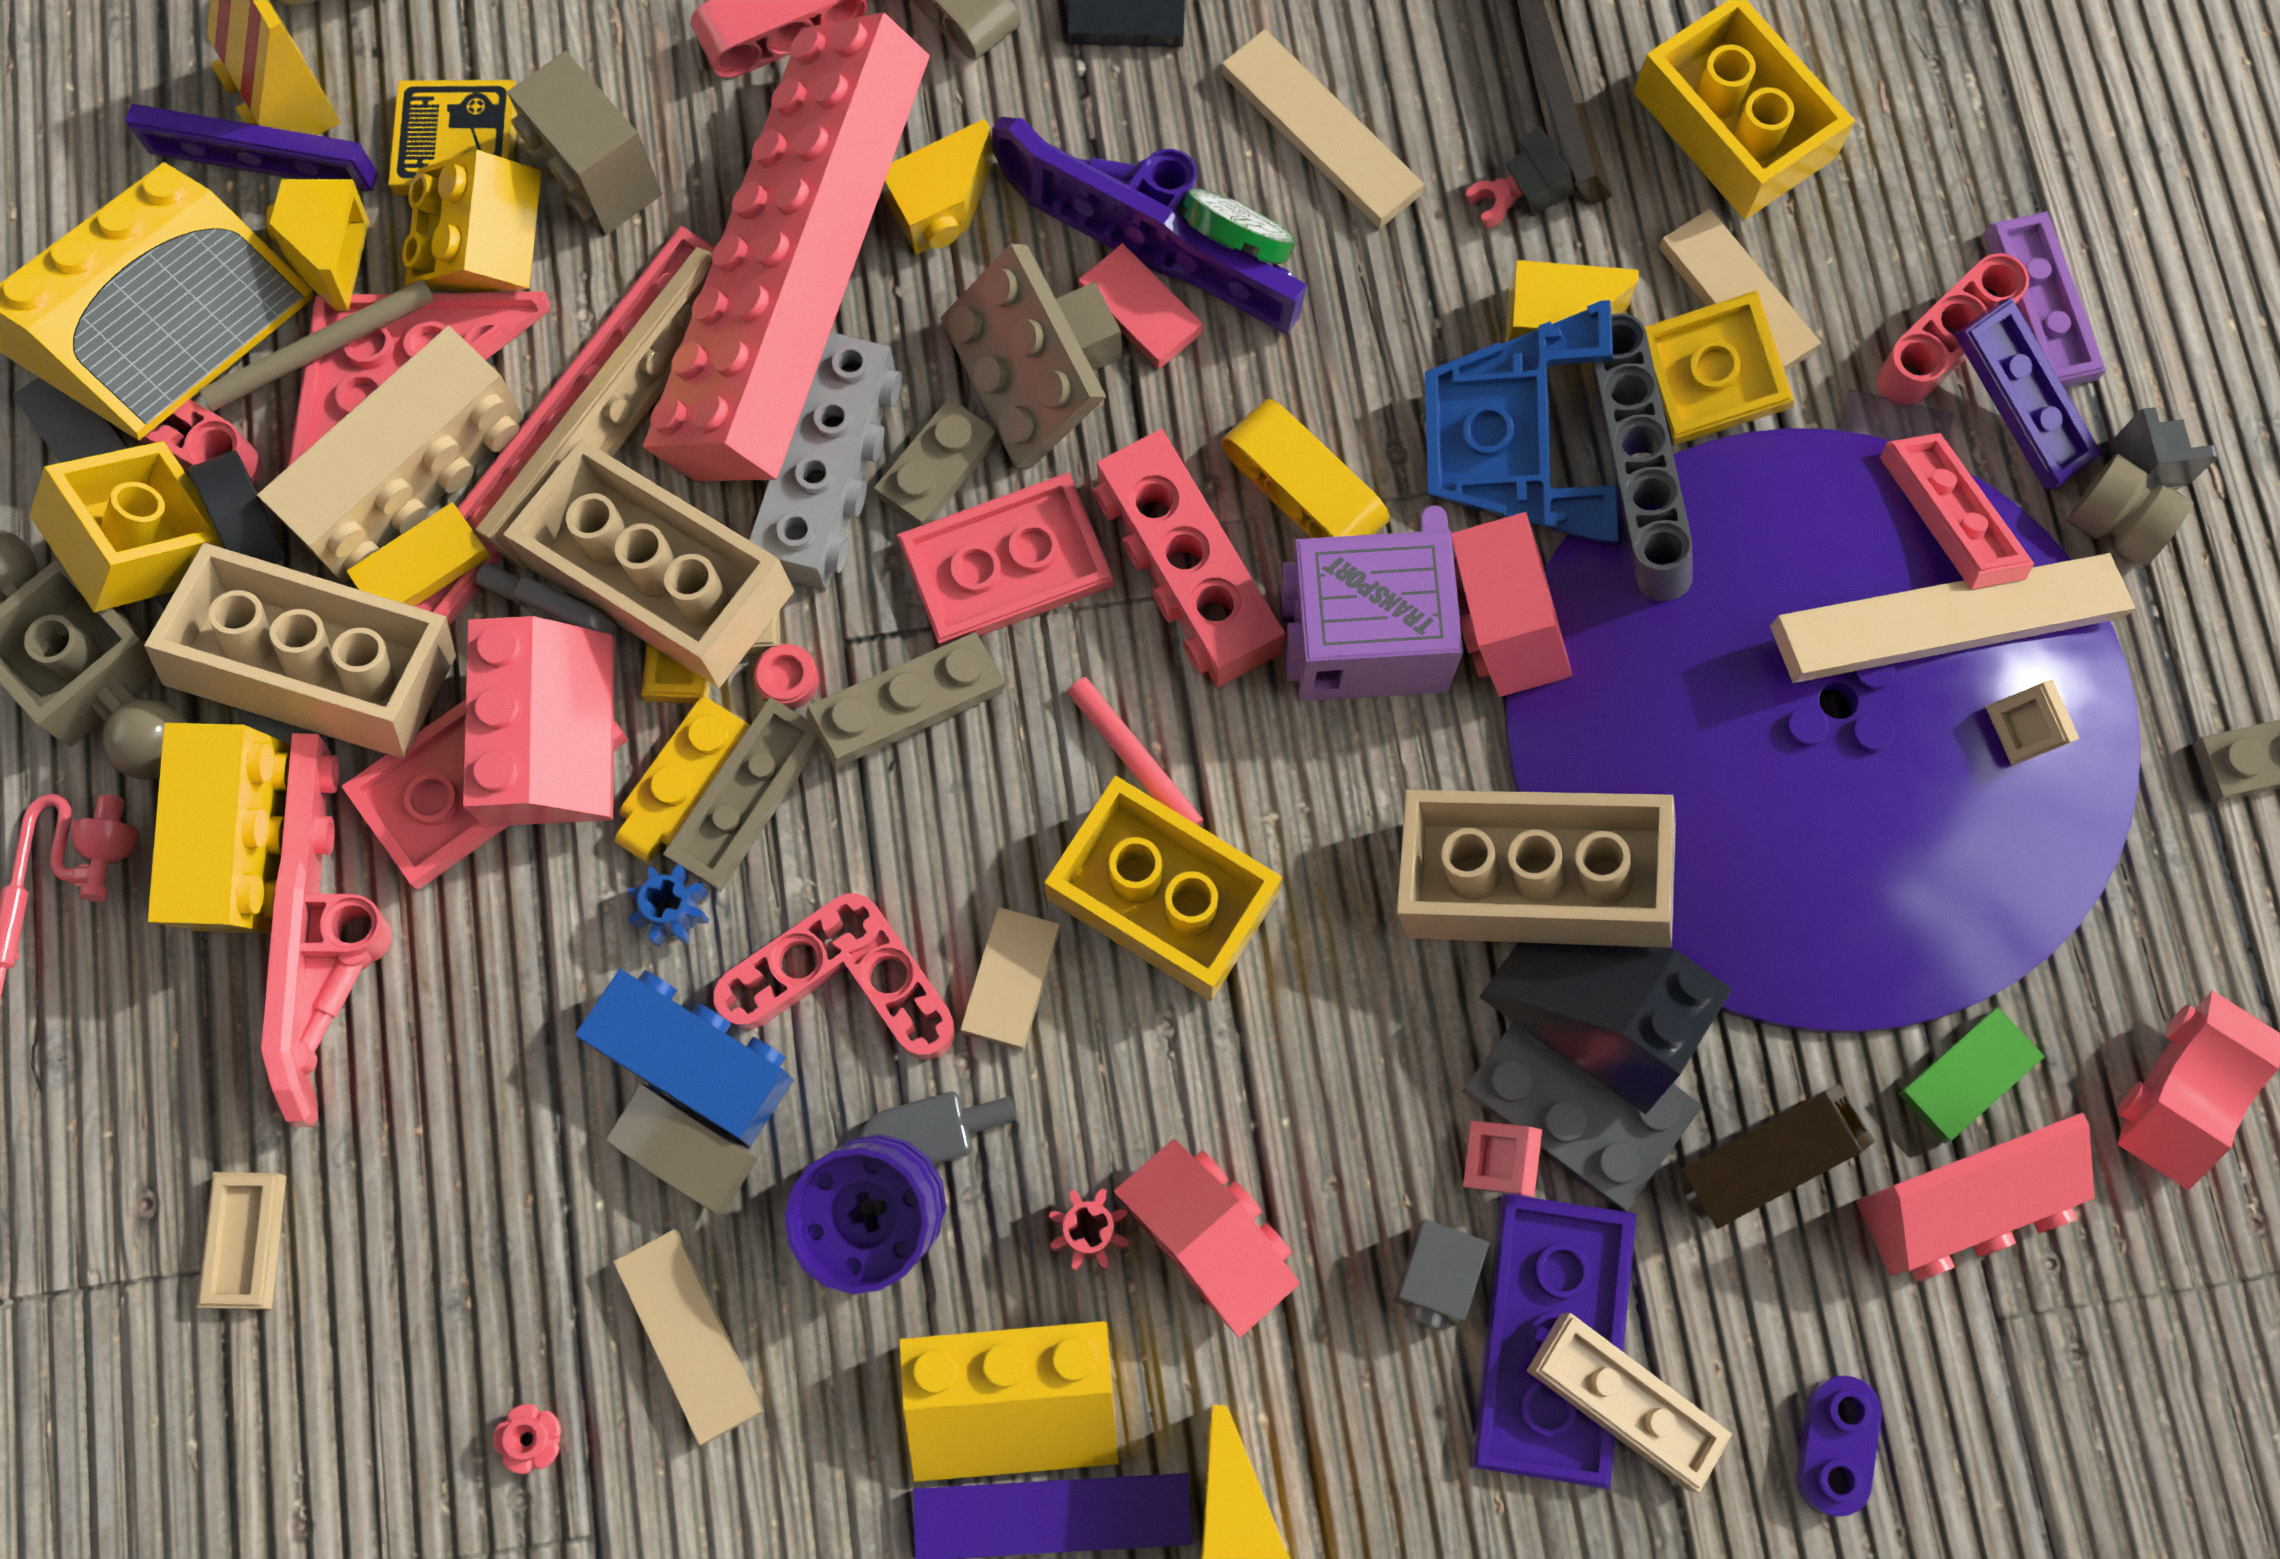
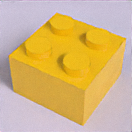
M164 441L44 466L29 514L93 612L174 592L203 543L224 548L196 487Z

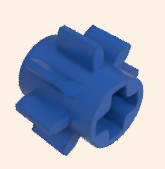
M678 864L673 869L671 876L660 875L652 866L647 868L649 879L641 888H628L627 893L638 902L640 909L633 912L628 917V921L636 929L652 924L648 932V939L655 946L659 947L664 942L666 935L677 936L685 945L688 944V931L695 923L706 924L709 922V918L697 905V901L704 899L709 894L702 883H694L685 888L688 881V872L682 865ZM675 896L680 901L678 909H666L663 915H661L657 910L660 901L670 903Z

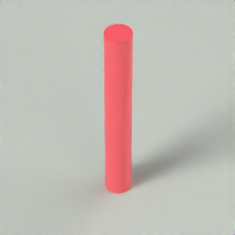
M1087 677L1076 681L1068 689L1067 694L1155 800L1200 826L1204 821L1203 818Z

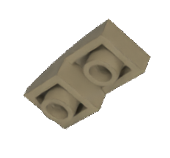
M640 1083L606 1139L607 1142L683 1194L720 1215H724L758 1159L756 1155L716 1126L698 1120L657 1089Z

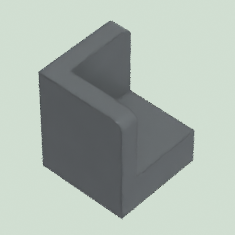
M2155 407L2140 409L2114 437L2119 455L2147 472L2146 487L2148 489L2158 485H2164L2165 487L2190 485L2218 458L2215 445L2191 448L2184 419L2160 422Z

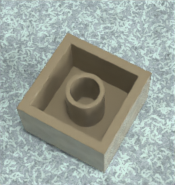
M566 50L507 91L518 114L511 120V123L522 140L530 148L526 152L527 156L536 169L542 170L541 176L547 182L556 178L565 190L561 192L562 197L580 221L585 222L591 217L603 233L607 235L663 195L638 132Z

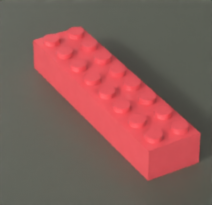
M884 12L801 28L791 45L790 59L780 85L772 95L771 109L762 133L753 145L751 162L743 183L733 198L732 212L722 238L714 248L710 270L701 293L693 303L691 320L682 344L673 356L671 373L661 399L652 411L651 425L642 446L694 482L777 480L930 57L923 48Z

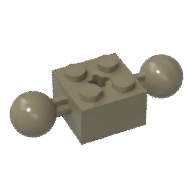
M0 529V684L39 727L70 747L104 721L106 724L103 730V748L111 764L121 773L135 779L153 780L160 778L164 723H186V721L174 707L163 701L137 699L134 696L136 692L157 676L156 670L144 647L147 638L118 606L93 612L58 558L37 574L36 559L30 547L15 534Z

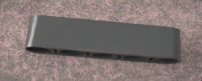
M1625 313L1612 314L1613 354H1624L1613 355V361L1592 362L1598 402L1636 584L1640 592L1647 598L1656 601H1671L1685 594L1693 582L1691 533L1646 330L1642 322L1634 316ZM1627 402H1636V403H1637V404H1635V405H1627V406L1622 405V404L1627 403ZM1637 453H1648V454H1651V455H1648V456H1645V457H1633V456H1631V455H1634V454H1637ZM1647 505L1663 506L1662 508L1657 510L1647 511L1641 509L1642 507ZM1658 558H1671L1675 560L1667 565L1652 563L1653 560Z

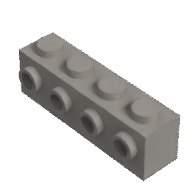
M833 332L829 334L777 480H769L749 540L779 559L790 582L826 591L832 572L840 573L844 567L849 548V539L844 534L850 516L858 517L862 511L867 491V483L862 480L868 461L876 462L879 458L884 441V427L880 426L886 406L891 408L895 406L901 389L902 374L895 369L890 346Z

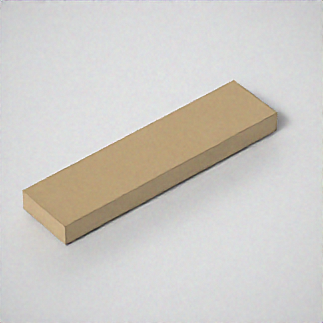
M1266 29L1222 62L1221 74L1378 229H1381L1423 194L1424 183Z

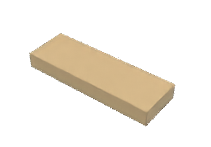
M1711 208L1662 238L1659 246L1660 251L1706 307L1758 290L1785 372L1817 351L1821 344L1819 339Z
M673 1229L613 1261L698 1444L704 1446L765 1413L679 1232Z
M1561 1313L1527 1369V1372L1688 1492L1700 1493L1732 1436L1731 1432L1571 1313Z

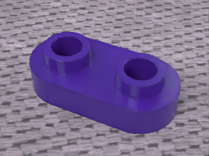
M1836 1376L1820 1381L1811 1390L1806 1403L1796 1483L1805 1503L1816 1512L1828 1516H1848L1856 1513L1867 1503L1872 1491L1882 1409L1875 1391L1867 1383L1856 1377ZM1845 1397L1852 1400L1857 1407V1417L1851 1424L1843 1422L1837 1412L1839 1402ZM1834 1467L1841 1468L1848 1479L1846 1489L1840 1494L1833 1492L1828 1485V1474Z

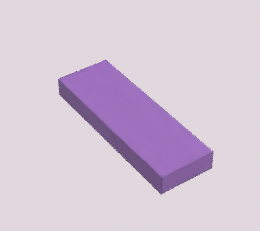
M2048 211L1991 223L1984 233L1991 254L2002 253L2011 255L2020 260L2027 269L2029 275L2028 289L2017 303V307L2063 387L2099 380L2106 372V368Z

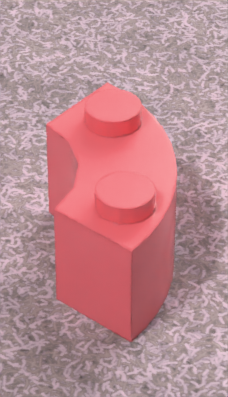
M2213 990L2196 1009L2187 1004L2173 1017L2165 1031V1037L2171 1040L2159 1057L2145 1082L2136 1083L2125 1095L2117 1110V1114L2126 1119L2117 1145L2188 1191L2231 1149L2236 1131L2246 1111L2261 1089L2278 1071L2280 1065V1033Z

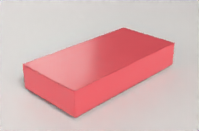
M1123 243L1078 279L1079 288L1096 282L1121 332L1158 370L1203 333V323Z

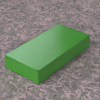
M1996 1007L1988 1012L1897 1094L1941 1142L1945 1144L1959 1135L2045 1056L1999 1007Z

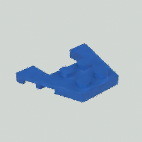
M1610 300L1598 301L1587 306L1585 311L1553 324L1549 321L1539 325L1538 330L1501 345L1497 342L1425 372L1428 494L1431 498L1505 518L1526 512L1531 525L1606 545H1619L1617 486L1554 489L1551 487L1548 368L1552 365L1613 361Z

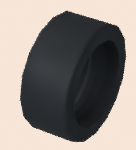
M237 451L228 452L188 468L189 474L224 549L273 564L285 559L274 529Z

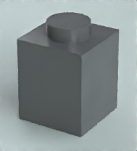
M1424 1219L1417 1226L1393 1302L1408 1307L1405 1315L1406 1319L1434 1330L1444 1331L1447 1321L1456 1325L1464 1322L1490 1242Z

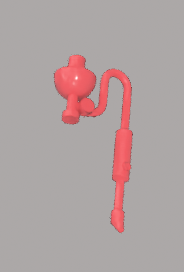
M50 793L40 796L26 809L22 819L10 883L3 887L0 892V1000L6 970L13 968L15 961L20 957L18 945L29 895L23 884L38 815L42 810L50 806H54L58 810V819L50 855V867L53 874L62 881H68L80 887L79 897L81 899L104 902L107 900L108 888L104 886L108 864L117 863L127 857L135 848L139 838V831L121 823L125 803L123 798L114 795H99L94 818H83L72 822L71 837L75 850L84 859L91 861L90 865L81 864L78 867L69 869L64 865V855L72 819V809L69 802L61 795Z

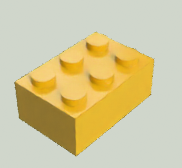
M1727 0L1647 53L1633 92L1744 220L1836 159L1855 123L1853 117L1747 0Z
M164 723L148 912L149 923L199 932L271 934L275 886L282 853L291 744L246 725Z
M1115 775L1053 868L1044 885L1049 902L1207 1000L1212 1001L1278 897L1282 876Z

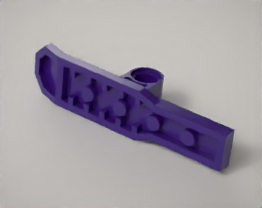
M1001 116L992 127V152L1006 180L1031 206L1114 250L1123 243L1147 268L1163 275L1185 280L1288 335L1300 317L1307 284L1296 279L1287 269L1257 260L1258 258L1243 251V249L1238 250L1235 248L1232 250L1205 236L1187 223L1188 221L1181 214L1179 207L1187 190L1195 188L1197 177L1196 165L1187 154L1176 149H1161L1153 152L1147 159L1141 160L1137 165L1091 158L1090 161L1075 158L1045 142L1023 118Z

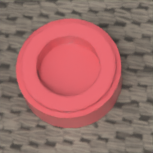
M780 644L769 648L759 657L754 668V682L760 695L766 702L771 697L792 710L802 707L813 698L819 686V673L813 658L806 650L793 644Z

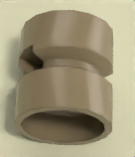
M2116 454L2083 493L2066 521L2095 540L2109 534L2113 535L2112 548L2118 551V555L2142 570L2153 561L2173 537L2189 514L2193 501L2169 486L2158 485L2148 489L2146 487L2147 472L2121 455Z

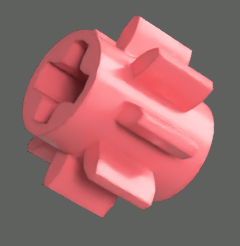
M1101 1188L1094 1202H1082L1080 1195L1073 1189L1070 1191V1200L1073 1207L1065 1215L1060 1212H1050L1049 1218L1056 1225L1063 1227L1064 1233L1063 1236L1054 1239L1050 1243L1052 1251H1061L1070 1247L1074 1252L1072 1258L1073 1271H1079L1085 1258H1097L1099 1266L1106 1271L1109 1269V1261L1105 1253L1113 1245L1120 1249H1128L1129 1241L1124 1236L1115 1234L1114 1225L1125 1221L1128 1217V1212L1126 1209H1118L1110 1214L1104 1207L1107 1201L1105 1189ZM1089 1213L1094 1222H1100L1104 1219L1107 1222L1108 1226L1100 1231L1101 1243L1099 1245L1090 1247L1085 1239L1072 1240L1071 1235L1079 1230L1077 1218L1081 1215Z

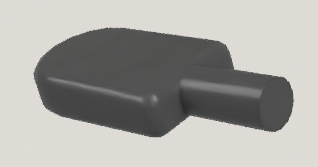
M488 562L484 563L477 573V585L522 605L529 613L539 618L609 633L614 637L617 633L616 623L602 612L531 578H520Z
M950 1091L885 1109L873 1115L864 1125L860 1137L884 1134L906 1140L927 1155L933 1165L970 1155L973 1150L970 1134L1015 1122L1017 1117L1011 1096L963 1109L959 1095L956 1092Z

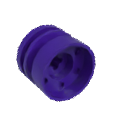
M884 1134L855 1137L810 1164L791 1188L784 1215L788 1245L801 1268L823 1286L850 1294L880 1291L904 1277L924 1257L940 1235L947 1207L943 1181L930 1158L906 1140ZM870 1197L872 1201L883 1200L887 1210L879 1217L875 1213L864 1215L860 1204Z

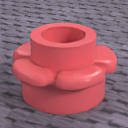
M523 1404L511 1409L507 1414L508 1419L497 1425L493 1436L494 1449L503 1456L502 1464L509 1471L517 1474H527L532 1468L539 1470L546 1468L555 1460L559 1452L561 1427L558 1419L552 1412L548 1410L541 1412L533 1404ZM526 1432L533 1435V1442L529 1446L523 1445L521 1441L522 1435Z

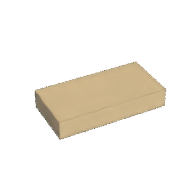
M1001 907L997 908L960 1030L962 1034L1022 1051L1025 1050L1061 929L1059 923Z
M212 1172L197 1308L272 1310L286 1175L279 1173Z

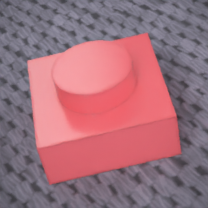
M1471 1120L1463 1187L1534 1197L1542 1130L1530 1126Z

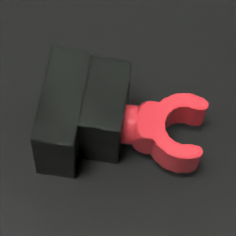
M1541 126L1520 138L1523 153L1506 162L1509 173L1507 178H1499L1493 182L1479 181L1467 189L1466 195L1470 205H1474L1484 198H1492L1496 201L1490 210L1481 214L1484 228L1498 225L1504 219L1507 209L1513 206L1516 199L1520 197L1532 217L1550 206H1555L1575 194L1571 172Z

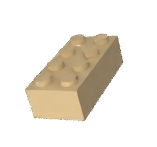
M448 325L260 491L257 496L292 534L345 584L351 579L346 570L394 540L398 535L405 533L425 520L428 515V508L446 492L453 493L462 488L472 477L474 467L490 452L503 450L519 431V426L525 422V419L501 375Z
M583 439L579 440L503 533L527 568L581 602L602 612L619 626L718 688L722 686L794 592L777 557Z
M207 543L202 544L144 644L156 673L164 686L401 759H405L456 657L446 616Z
M1406 790L1397 915L1407 939L1672 948L1676 830L1674 795Z

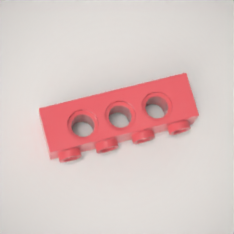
M1161 428L1097 461L1098 486L1093 488L1094 497L1106 519L1111 521L1117 518L1125 530L1127 536L1122 539V542L1134 567L1139 572L1147 568L1158 586L1152 590V593L1164 618L1169 623L1178 620L1188 637L1187 640L1183 641V647L1196 672L1201 675L1208 671L1216 687L1219 688L1281 655L1285 639L1284 630L1163 429ZM1157 502L1165 505L1169 512L1159 518H1149L1141 514L1139 509L1145 504ZM1187 552L1195 555L1200 562L1190 569H1178L1171 565L1168 560L1177 553ZM1209 603H1219L1227 607L1231 614L1221 621H1209L1203 618L1198 611Z

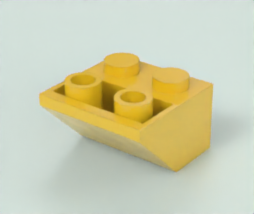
M474 150L417 169L408 195L409 204L413 210L410 234L407 236L402 250V260L406 266L404 286H409L423 279L429 290L477 293L516 292L528 289L530 286L542 170L480 150Z

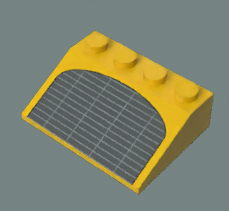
M163 162L0 283V353L135 439L141 440L195 396L199 389L207 386L314 298L313 290L211 190Z

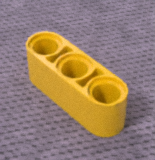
M1266 398L1221 439V445L1231 462L1310 538L1373 535L1390 521V514L1381 499L1290 412L1272 399Z

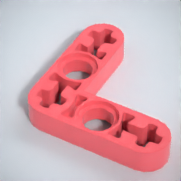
M858 893L844 894L827 903L726 972L718 980L714 990V1004L717 1012L735 1028L754 1030L765 1025L848 968L902 1048L910 1056L920 1060H933L940 1057L952 1046L956 1036L955 1023L945 1003L877 906L868 897ZM851 910L856 917L867 913L869 917L863 922L866 933L858 939H855L850 933H845L834 940L832 944L840 954L830 960L825 946L813 933L823 927L827 937L831 938L843 929L844 924L840 917L844 913ZM796 945L812 947L817 954V964L814 971L804 978L794 979L787 976L782 969V959L785 953ZM894 959L906 966L907 979L900 990L893 993H882L872 986L871 974L880 962ZM768 964L772 975L786 991L777 996L769 985L755 995L754 1000L758 1007L753 1012L747 1014L741 1007L731 1011L730 1006L737 1000L733 990L737 986L744 984L751 991L768 981L759 971ZM919 988H922L926 995L915 998L914 1001L922 1014L928 1020L934 1019L937 1016L943 1020L935 1027L939 1038L931 1044H928L922 1037L914 1041L909 1039L908 1036L913 1034L916 1029L903 1007L895 1017H892L888 1012L891 1008L907 1003Z

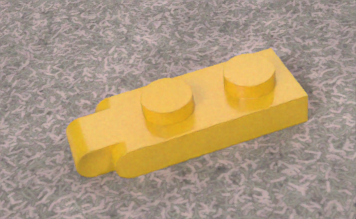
M702 695L621 806L619 815L626 819V821L617 832L614 842L645 863H649L664 844L669 846L750 727V724Z

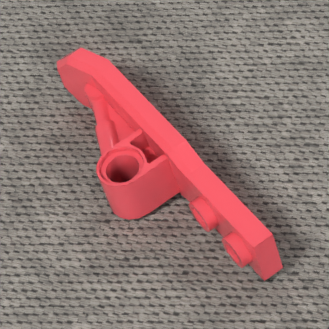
M292 733L282 853L275 886L261 1052L272 1091L285 1121L293 1127H313L318 1120V1108L309 1073L314 1070L317 1064L315 1051L332 1018H337L360 971L383 957L389 949L392 934L391 927L376 905L366 897L355 894H320L323 855L332 854L335 839L333 818L326 816L328 793H336L338 790L340 767L338 756L331 755L330 750L319 734ZM360 917L371 919L372 926L370 932L364 939L355 943L342 942V931L348 922Z

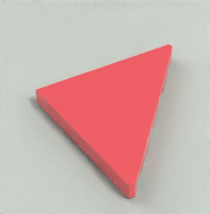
M546 291L432 293L435 301L305 365L288 467L448 325L484 360H487L550 311V302ZM391 294L352 295L348 311H336L320 295H316L309 335Z

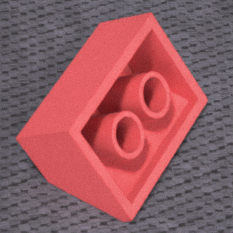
M535 616L468 619L463 807L484 827L613 820L615 638L612 634Z
M2080 1113L1855 1200L1889 1276L1911 1270L1916 1282L1954 1268L1955 1266L1950 1255L1971 1246L1977 1258L2016 1244L2011 1231L2030 1223H2034L2038 1234L2077 1220L2072 1207L2095 1198L2089 1124L2084 1113Z

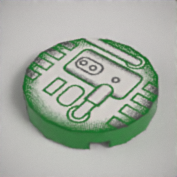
M1190 188L1187 190L1179 207L1181 214L1188 220L1187 223L1205 236L1232 250L1235 248L1242 250L1244 244L1258 247L1259 249L1255 256L1258 257L1257 260L1278 265L1287 262L1297 243L1291 233L1273 220L1241 203L1211 191Z

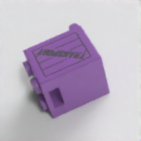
M1433 505L1423 511L1420 520L1421 532L1296 539L1293 562L1282 563L1283 585H1279V605L1281 622H1292L1287 623V644H1284V667L1286 682L1297 681L1299 701L1449 692L1463 654L1451 530L1448 528L1447 513L1443 508Z

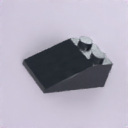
M1518 942L1479 998L1646 1115L1681 1075L1731 993L1732 988L1679 951L1671 948Z

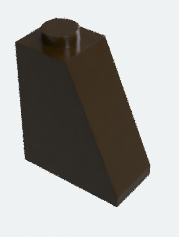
M1838 1084L1683 1168L1682 1170L1688 1182L1682 1184V1189L1696 1215L1701 1220L1710 1217L1716 1229H1719L1862 1153L1875 1140L1841 1084Z

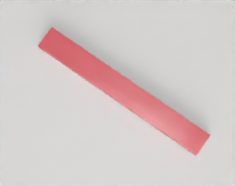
M680 225L459 505L458 510L491 557L414 607L446 616L449 627L452 625L481 587L476 584V576L480 567L486 562L497 567L504 558L475 531L477 526L694 249L698 247L713 254L715 246Z

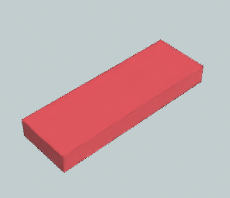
M1941 433L1886 442L1880 455L1881 461L1971 590L2027 579L2034 566V562Z

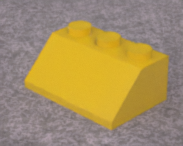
M1106 1321L899 1339L903 1412L914 1482L1119 1464L1109 1331Z

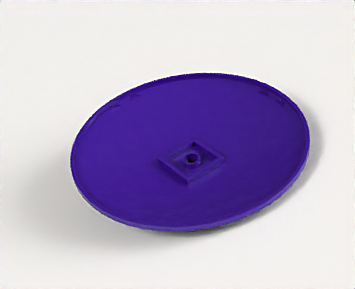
M1783 428L1746 432L1711 440L1673 454L1692 538L1693 582L1689 590L1680 598L1671 601H1656L1647 598L1640 592L1635 581L1619 498V545H1606L1568 534L1557 547L1544 569L1572 677L1505 695V736L1511 775L1516 792L1674 795L1676 830L1671 949L1679 951L1732 988L1720 1011L1774 1027L1812 1033L1857 1034L1905 1028L1938 1020L1974 1006L2020 980L2046 960L2078 928L2101 896L2124 847L2132 823L2139 787L2141 743L2138 709L2129 668L2110 621L1797 683L1792 682L1770 628V624L1779 615L1964 581L1881 461L1880 455L1886 442L1890 440L1867 434L1832 429ZM1970 474L2034 562L2033 567L2072 560L2049 533L2016 503L1980 478ZM1647 505L1642 507L1641 509L1647 511L1657 510L1662 508L1663 506ZM1658 558L1653 560L1652 563L1667 565L1675 560L1671 558ZM2053 679L2079 736V740L2012 766L1985 706ZM1826 690L1842 693L1850 702V717L1835 719L1828 716L1820 706V693Z

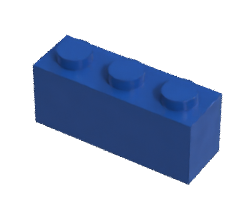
M619 968L575 1033V1036L751 1147L794 1082V1079L784 1069L780 1068L786 1057L755 1037H752L748 1045L745 1046L725 1034L731 1023L700 1003L697 1004L693 1012L672 1001V998L678 990L653 973L644 969L637 979Z

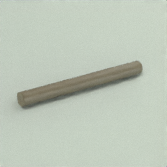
M421 279L199 389L213 412L435 301L425 281Z

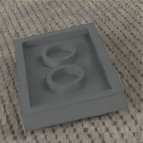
M1515 1022L1511 1024L1461 1091L1503 1124L1530 1126L1541 1129L1540 1152L1615 1209L1623 1212L1630 1208L1703 1106L1675 1084H1672L1645 1115Z

